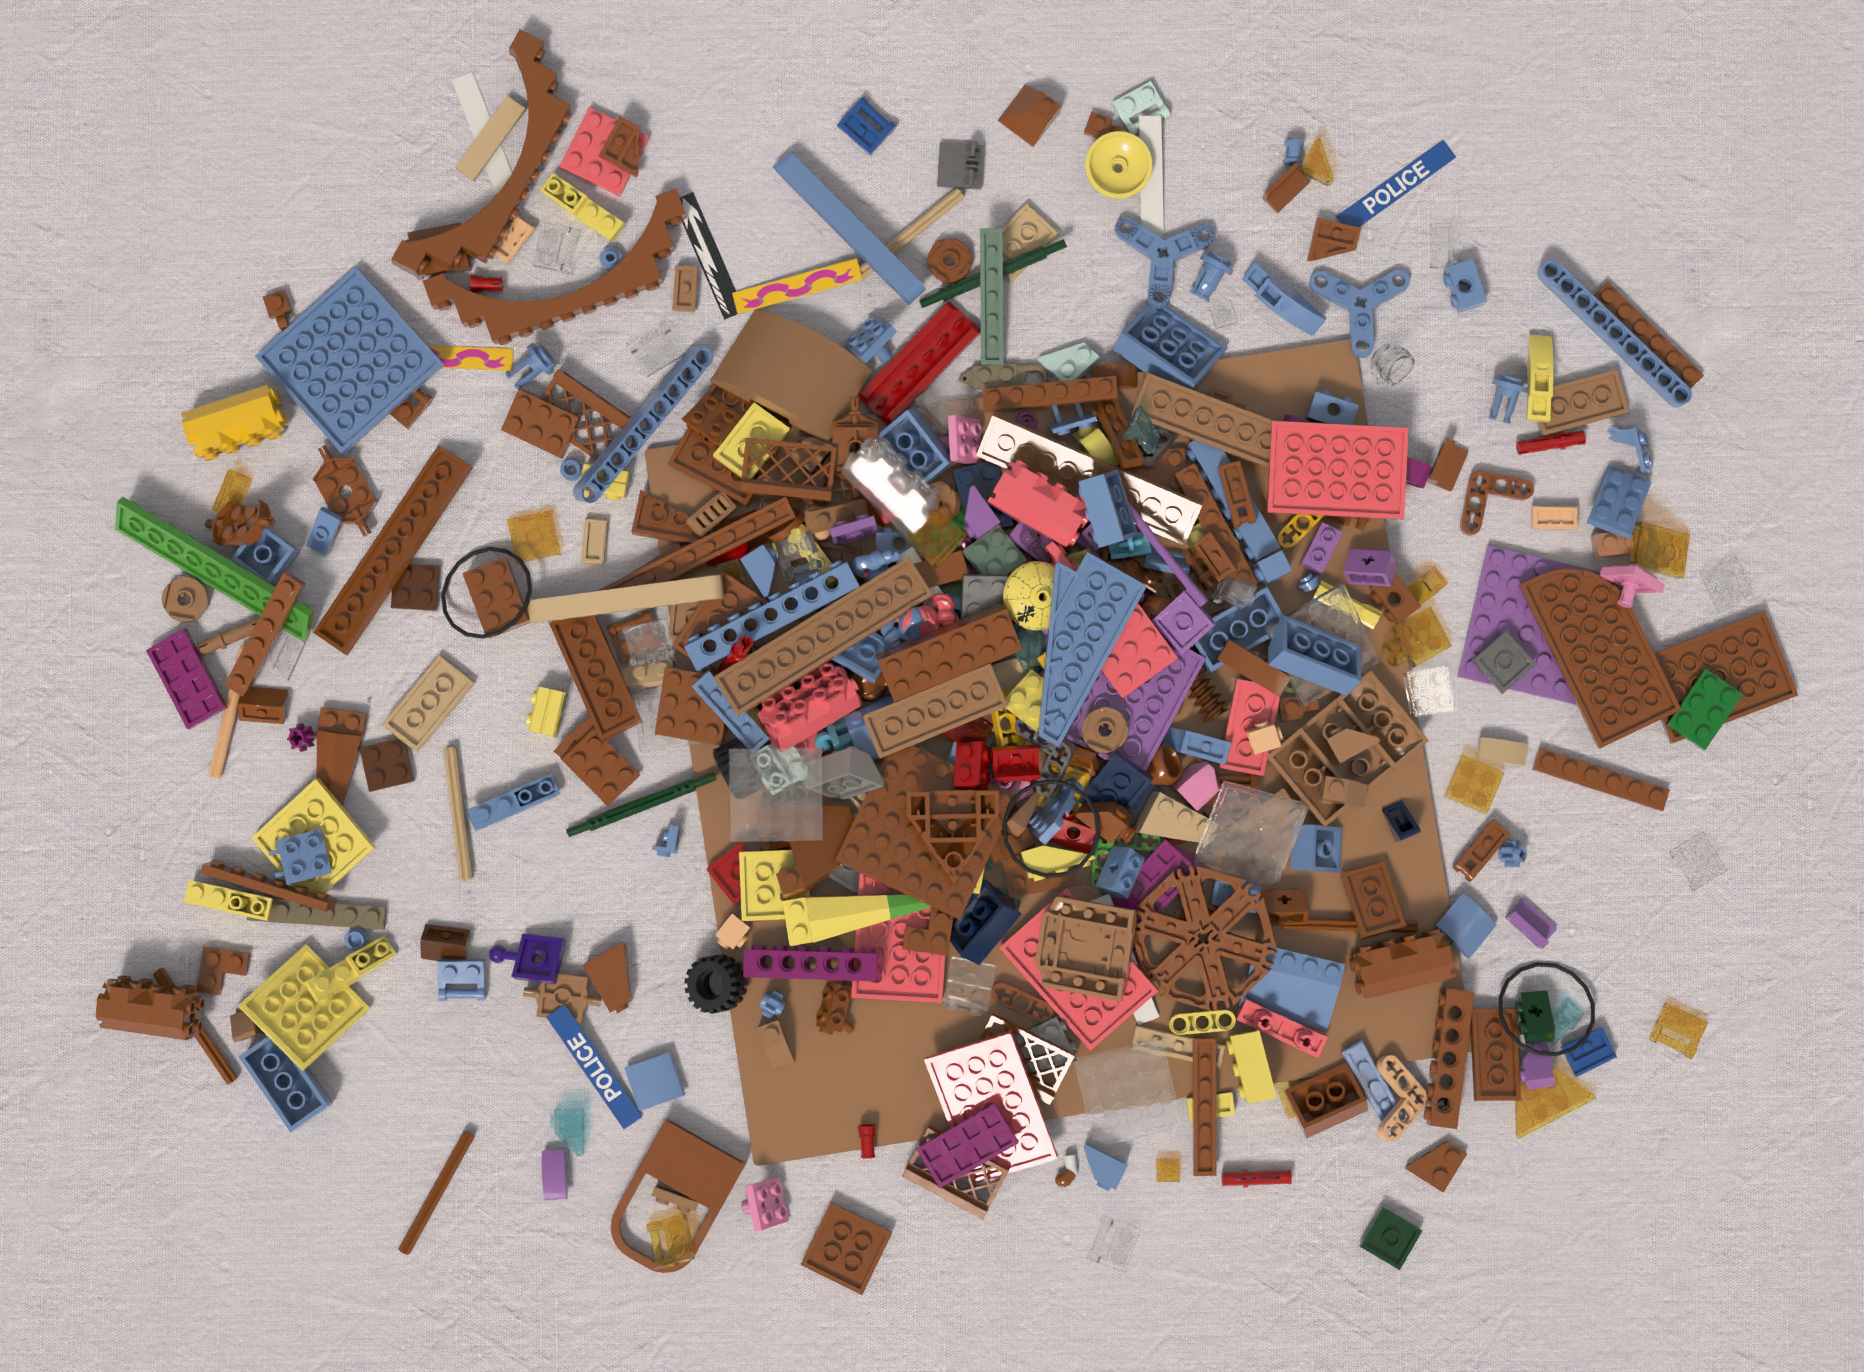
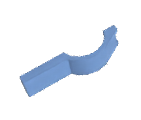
M1169 727L1161 744L1166 743L1178 753L1226 765L1231 747V742Z

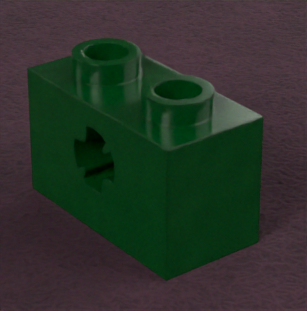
M1520 992L1519 999L1515 1002L1516 1015H1520L1519 1032L1520 1035H1524L1525 1043L1553 1042L1555 1025L1548 992Z

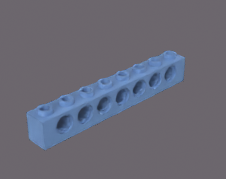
M840 559L829 565L830 570L824 573L819 570L809 575V581L803 584L801 581H797L788 586L789 591L783 594L778 591L770 595L768 602L762 605L760 602L749 606V612L743 615L738 612L728 617V623L722 626L719 623L707 628L708 633L703 636L697 633L688 638V643L685 644L684 648L696 670L698 671L727 656L730 653L731 646L737 643L741 636L746 635V639L750 636L754 642L860 587L848 561L842 563ZM834 576L838 579L839 584L835 588H829L825 583L826 578ZM808 587H815L818 590V596L810 599L806 596L805 590ZM793 597L798 601V606L794 609H789L785 605V600ZM767 608H774L778 616L770 620L766 618L765 610ZM753 618L757 622V628L748 630L744 625L745 620ZM725 630H735L737 638L732 641L727 640L724 636ZM712 639L716 642L717 648L713 651H708L704 647V642Z

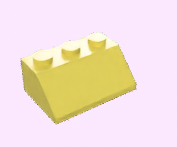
M1251 1029L1228 1035L1229 1041H1226L1229 1055L1233 1054L1235 1063L1232 1064L1234 1076H1239L1241 1085L1237 1086L1240 1099H1245L1246 1103L1276 1099L1277 1096L1260 1031Z

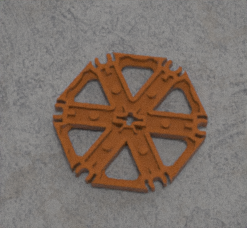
M1196 864L1198 874H1195V867L1190 865V875H1184L1182 868H1178V879L1174 870L1137 906L1144 909L1145 912L1141 909H1136V915H1140L1142 921H1136V928L1140 927V929H1135L1134 944L1141 970L1146 976L1153 975L1149 978L1151 981L1159 982V991L1157 993L1166 988V991L1160 996L1212 1011L1211 1001L1213 1002V1009L1216 1011L1219 1009L1218 1001H1224L1226 1008H1229L1231 1002L1228 997H1230L1234 1006L1271 971L1272 968H1267L1263 964L1272 967L1274 962L1269 961L1266 955H1276L1277 950L1268 948V946L1275 947L1276 949L1278 946L1265 897L1263 896L1261 900L1256 902V899L1260 897L1262 892L1258 891L1257 894L1252 895L1249 893V888L1253 885L1252 882L1248 883L1245 888L1242 887L1243 883L1248 881V879ZM1207 878L1228 883L1234 889L1233 894L1211 915L1202 885L1203 881ZM1170 887H1177L1187 920L1158 912L1154 908L1155 901ZM1256 910L1260 915L1264 938L1256 941L1229 933L1228 931L1248 911ZM1212 929L1213 931L1208 937L1209 942L1203 941L1196 946L1200 939L1199 933L1201 932L1204 935ZM1150 934L1180 943V945L1160 964H1153L1149 959L1145 937ZM1221 956L1254 966L1255 971L1238 988H1233L1228 983ZM1196 961H1198L1206 990L1203 996L1180 991L1175 986L1176 980Z

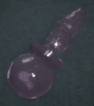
M1032 528L1023 529L1019 535L1020 542L1028 546V551L1033 549L1041 562L1051 564L1048 555L1039 545L1041 540L1037 539L1036 531Z

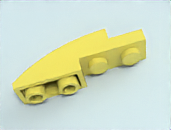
M554 173L551 174L539 190L582 224L612 243L626 226L620 219L600 207L585 194Z
M1529 335L1526 421L1548 423L1550 421L1554 373L1552 336Z
M189 880L184 902L269 921L273 898Z
M384 935L346 956L343 961L308 979L304 984L317 1003L331 994L335 995L392 959L397 953Z

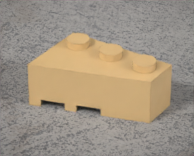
M1152 791L1135 823V832L1208 844L1218 824L1163 793Z

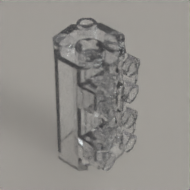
M868 437L860 445L861 448L857 454L852 452L845 459V464L841 467L843 470L841 474L907 537L910 533L913 534L930 518V509L935 512L940 504L938 497L941 493L934 485H929L924 480V476L919 470H908L906 467L908 464L906 457L901 453L895 452L892 449L891 443L886 438L882 437L880 440L877 438L872 440Z

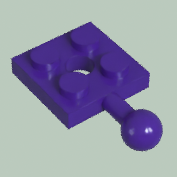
M522 934L518 952L506 951L503 946L495 945L489 951V958L494 963H502L504 960L515 961L511 976L515 980L556 984L567 941L564 938ZM544 954L543 961L535 964L536 956Z

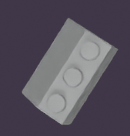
M848 746L844 750L834 751L830 755L820 756L815 760L807 762L805 788L837 801L884 787V781L870 755L861 751L856 746Z

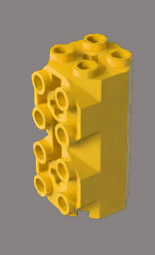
M264 385L181 413V416L185 418L182 420V425L189 445H195L196 449L192 450L194 455L198 458H204L205 461L218 458V454L224 452L226 454L236 453L239 451L238 446L241 444L254 447L261 444V440L281 438V432L285 430L284 426L289 424L285 412L280 410L279 404L282 401L278 391H275L269 385Z

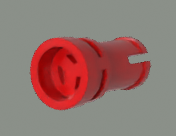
M471 275L470 277L471 292L503 291V285H494V283H503V277H483L482 275Z
M858 1125L859 1138H861V1158H875L874 1137H876V1125Z

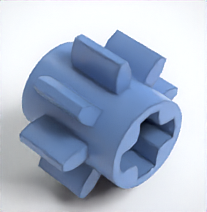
M1505 840V845L1500 846L1498 857L1501 862H1505V867H1520V862H1525L1527 850L1525 846L1520 845L1521 841Z
M776 990L772 994L766 992L759 1004V1007L764 1009L761 1014L769 1019L773 1015L779 1018L787 1003L782 1000L784 995Z

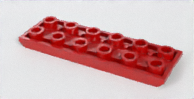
M950 301L947 302L859 393V400L889 426L981 334V329Z

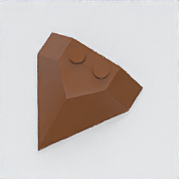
M927 790L906 792V814L953 883L956 882L963 868L967 865L992 823L999 815V790Z

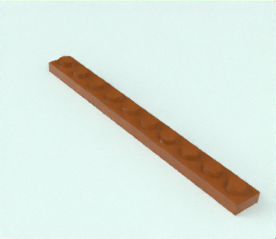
M784 497L597 591L668 582L797 518L788 497Z

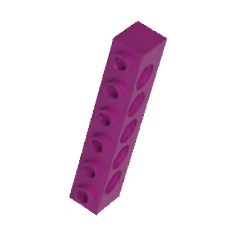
M752 945L751 949H744L743 977L882 981L883 953H875L876 949L862 948V953H854L853 948H840L839 952H831V947H817V951H809V947L795 946V951L787 950V946H773V950H765V945ZM768 955L773 960L770 968L765 964V959ZM790 956L795 960L793 968H789L787 965V959ZM811 957H814L817 961L814 969L809 966ZM834 957L839 961V967L836 970L831 967V960ZM856 958L861 961V968L858 971L853 967V961Z

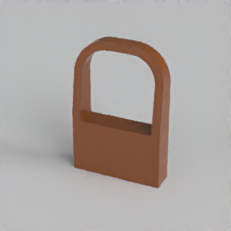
M666 1119L613 1213L611 1234L615 1245L624 1255L652 1271L671 1273L684 1268L696 1255L746 1163L673 1121ZM646 1174L710 1209L687 1253L677 1261L670 1263L658 1262L631 1247L622 1235V1216Z

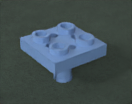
M874 315L864 322L863 327L856 334L849 337L844 348L864 363H867L874 355L884 363L892 356V352L887 349L885 343L897 330L891 324Z

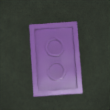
M868 514L856 517L855 522L847 524L846 521H841L833 524L834 528L830 529L833 544L842 545L876 535L877 527L874 516L869 517Z

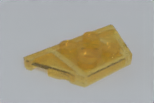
M1553 1067L1555 1086L1528 1090L1527 1082L1520 1085L1521 1101H1515L1516 1137L1520 1139L1596 1099V1096L1557 1067Z

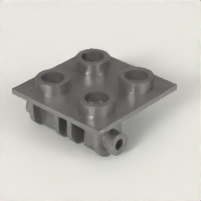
M969 141V144L940 142L937 187L981 190L984 145H978L976 141Z

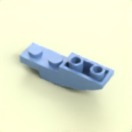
M1259 261L1254 262L1242 278L1256 292L1254 296L1280 317L1311 336L1315 335L1327 319L1295 289H1288Z
M551 773L467 809V813L476 832L533 808L561 793Z

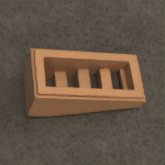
M720 492L687 519L686 523L701 539L732 515L736 506L726 494ZM712 507L720 515L719 517L711 510ZM704 513L713 521L712 523L704 516ZM699 518L706 528H703L696 519Z
M1037 791L1007 821V832L1018 837L1026 829L1041 796Z

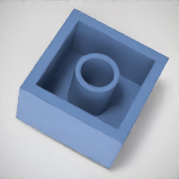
M265 527L259 541L251 545H241L231 559L244 569L250 570L257 577L275 586L300 552Z

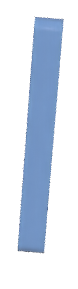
M788 151L773 165L775 171L907 304L910 305L926 290L921 281L791 151Z
M1549 259L1539 267L1537 272L1539 280L1670 406L1679 408L1690 401L1692 397L1691 389L1558 261ZM1545 267H1551L1554 270V276H1548L1545 273ZM1561 282H1566L1570 285L1569 292L1561 288ZM1577 298L1585 299L1586 307L1579 306ZM1594 313L1602 316V323H1597L1594 320ZM1610 329L1617 330L1619 338L1611 337ZM1627 344L1635 348V354L1627 352ZM1643 360H1648L1651 363L1650 370H1646L1643 367ZM1660 375L1666 377V386L1660 384L1658 380ZM1675 391H1680L1683 394V401H1678L1675 398Z
M694 346L688 349L573 488V495L576 500L594 503L601 497L712 363L713 353L709 348ZM699 351L702 353V360L700 362L697 360ZM685 368H687L688 370V376L686 379L683 377V371ZM671 385H673L674 387V393L672 396L669 394V388ZM657 402L660 403L659 412L655 411V404ZM643 419L646 420V427L644 429L641 428V421ZM628 436H631L632 444L628 447L626 441ZM614 453H617L618 460L614 464L612 456ZM600 470H603L604 477L600 481L598 479V473ZM586 487H588L590 490L589 496L587 498L584 497V490Z

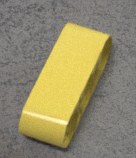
M1225 1009L1177 1013L1169 1018L1168 1027L1171 1032L1177 1035L1227 1031L1234 1027L1236 1018L1232 1012ZM1224 1013L1230 1016V1023L1227 1026L1219 1024V1017ZM1199 1016L1207 1018L1208 1023L1206 1027L1198 1028L1196 1026V1019ZM1176 1018H1183L1185 1021V1026L1182 1030L1174 1029L1173 1022Z

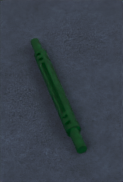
M1062 239L1046 247L1040 246L1004 261L1003 277L1042 261L1052 253L1067 248L1065 240ZM980 272L939 289V292L920 299L921 307L925 308L941 300L945 302L980 287Z
M712 772L694 780L692 778L587 818L586 822L566 829V832L570 838L588 830L594 831L694 792L696 788L716 781V776Z

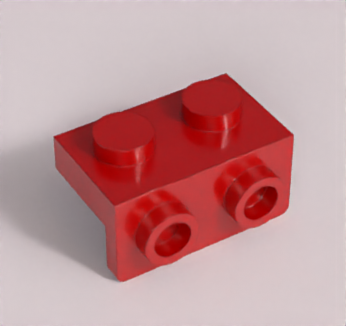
M958 742L956 744L953 785L956 789L979 788L980 790H988V784L991 781L989 763L992 761V751L984 742Z
M1038 744L992 747V773L994 780L1000 783H1010L1017 780L1031 782L1035 779H1040Z

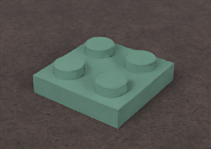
M1000 525L965 548L962 552L979 574L1009 575L1027 561Z

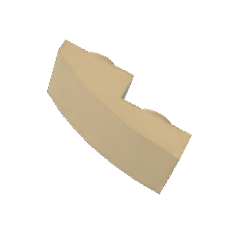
M1480 737L1477 760L1493 764L1504 763L1523 767L1526 763L1527 744Z

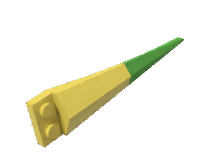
M906 894L803 896L782 900L790 946L814 943L931 907Z

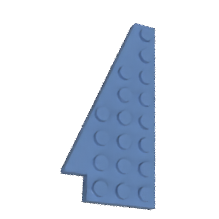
M1088 552L1085 553L1076 571L1058 561L1054 565L1038 736L1056 747H1059L1147 587L1145 584Z

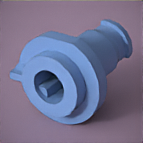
M1211 251L1208 256L1202 253L1200 259L1205 264L1196 279L1193 290H1190L1192 294L1208 302L1224 273L1232 275L1234 271L1230 268V261Z
M534 343L528 345L529 354L520 360L512 370L506 371L505 374L509 379L527 364L531 367L532 371L514 385L515 388L522 389L525 383L532 381L543 371L548 375L555 371L553 367L555 360L543 345H536Z
M1499 374L1497 379L1493 378L1492 384L1498 385L1492 404V414L1489 415L1490 419L1496 420L1502 398L1506 396L1510 397L1503 422L1511 423L1510 417L1515 410L1520 391L1527 393L1528 387L1523 386L1524 380Z

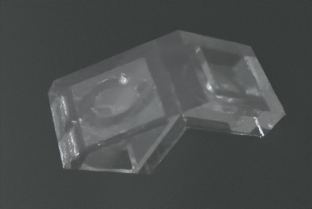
M1227 576L1220 581L1210 600L1217 604L1225 600L1236 608L1242 609L1254 602L1256 598L1254 592L1257 586Z

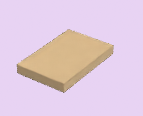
M1027 202L1002 227L1003 262L1040 246L1046 247L1059 235V232ZM1027 267L1008 274L1006 277L1014 282Z

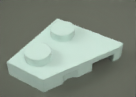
M1083 342L1041 356L1037 361L1055 379L1066 381L1081 379L1091 367L1100 361V356Z

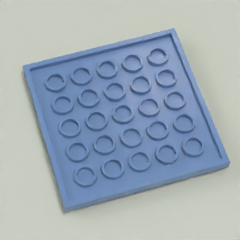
M356 267L255 355L258 361L343 455L444 366L440 359Z

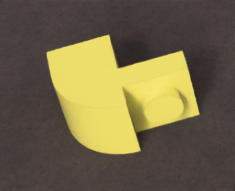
M1093 424L1091 427L1079 429L1072 434L1074 440L1087 454L1115 466L1119 464L1111 444L1100 429H1096Z

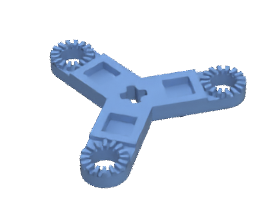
M1122 217L1115 225V234L1119 239L1151 260L1147 299L1149 304L1156 309L1166 307L1170 301L1173 263L1209 247L1215 238L1212 227L1205 224L1190 230L1188 229L1165 240L1145 226L1140 225L1131 217ZM1122 224L1131 225V233L1123 234L1120 226ZM1200 231H1205L1209 234L1210 238L1202 242L1197 237V234ZM1164 249L1167 250V254H1166V255H1167L1168 257H1165V256H1163L1162 258H1159V257H1158V256H1159L1158 250H1160V251H1163ZM1155 292H1162L1165 295V300L1156 302L1154 301L1153 294Z
M1394 270L1360 290L1325 271H1317L1312 274L1309 286L1315 294L1349 311L1351 351L1354 356L1363 359L1371 355L1374 349L1373 310L1404 292L1409 286L1410 277L1403 270ZM1400 276L1404 280V285L1400 287L1395 286L1392 278ZM1322 277L1326 280L1327 285L1319 288L1315 285L1314 280ZM1357 299L1365 301L1364 308L1355 306ZM1365 341L1368 345V350L1364 352L1359 351L1356 347L1357 342Z

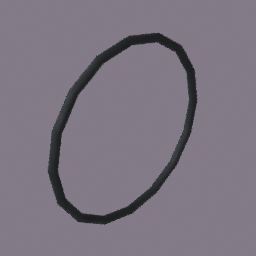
M487 547L472 551L463 557L447 575L441 593L443 613L451 627L464 636L481 639L500 635L518 622L528 607L532 593L530 572L523 560L508 549ZM488 551L506 553L517 560L526 573L528 591L524 606L512 622L498 631L483 635L466 632L454 624L447 612L445 595L450 578L462 563L474 555Z
M1057 779L1036 781L1021 789L1008 804L1002 822L1004 844L1012 859L1027 872L1044 878L1067 876L1082 868L1094 854L1100 836L1099 816L1090 798L1075 785ZM1059 784L1073 789L1087 801L1094 814L1096 835L1091 851L1080 864L1065 872L1046 874L1030 869L1015 856L1008 842L1007 820L1011 807L1023 793L1038 785Z
M1536 962L1519 968L1506 979L1499 994V1017L1506 1033L1520 1047L1536 1055L1559 1056L1576 1050L1588 1039L1595 1023V1003L1588 986L1573 971L1558 964ZM1535 967L1556 968L1571 975L1584 988L1591 1004V1021L1584 1037L1575 1045L1558 1052L1538 1051L1523 1044L1509 1030L1503 1016V996L1509 982L1522 971Z

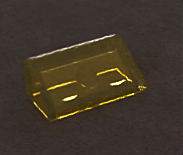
M228 469L212 511L219 513L228 501L235 505H242L253 479Z

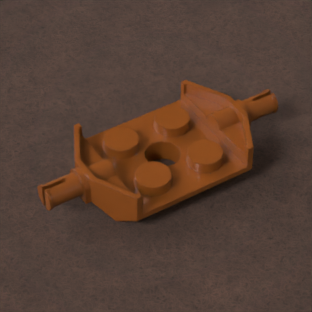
M850 397L849 413L832 422L833 447H837L834 474L850 481L851 497H855V488L856 496L861 497L858 488L861 481L878 473V421L861 413L860 397H856L855 406L854 397ZM853 442L860 443L862 446L861 452L852 454L849 451L850 444Z
M327 445L322 446V448L320 447L318 451L324 461L313 477V481L316 483L329 510L343 517L340 524H356L363 537L368 536L367 534L372 532L366 523V518L372 513L377 502L357 463L353 458L332 457ZM344 486H350L352 489V494L348 498H342L340 494Z
M258 499V504L235 505L228 501L215 519L206 520L205 527L207 529L212 528L211 540L219 546L251 545L261 539L266 526L274 525L275 519L271 516L268 505Z

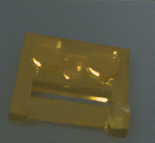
M1664 1003L1649 1040L1655 1043L1658 1041L1684 1053L1685 1057L1692 1059L1708 1022L1671 1004ZM1663 1027L1690 1039L1689 1044L1686 1045L1662 1034Z
M682 1213L646 1224L647 1232H650L655 1270L668 1268L695 1259L686 1214ZM662 1229L665 1232L669 1257L665 1259L659 1230Z

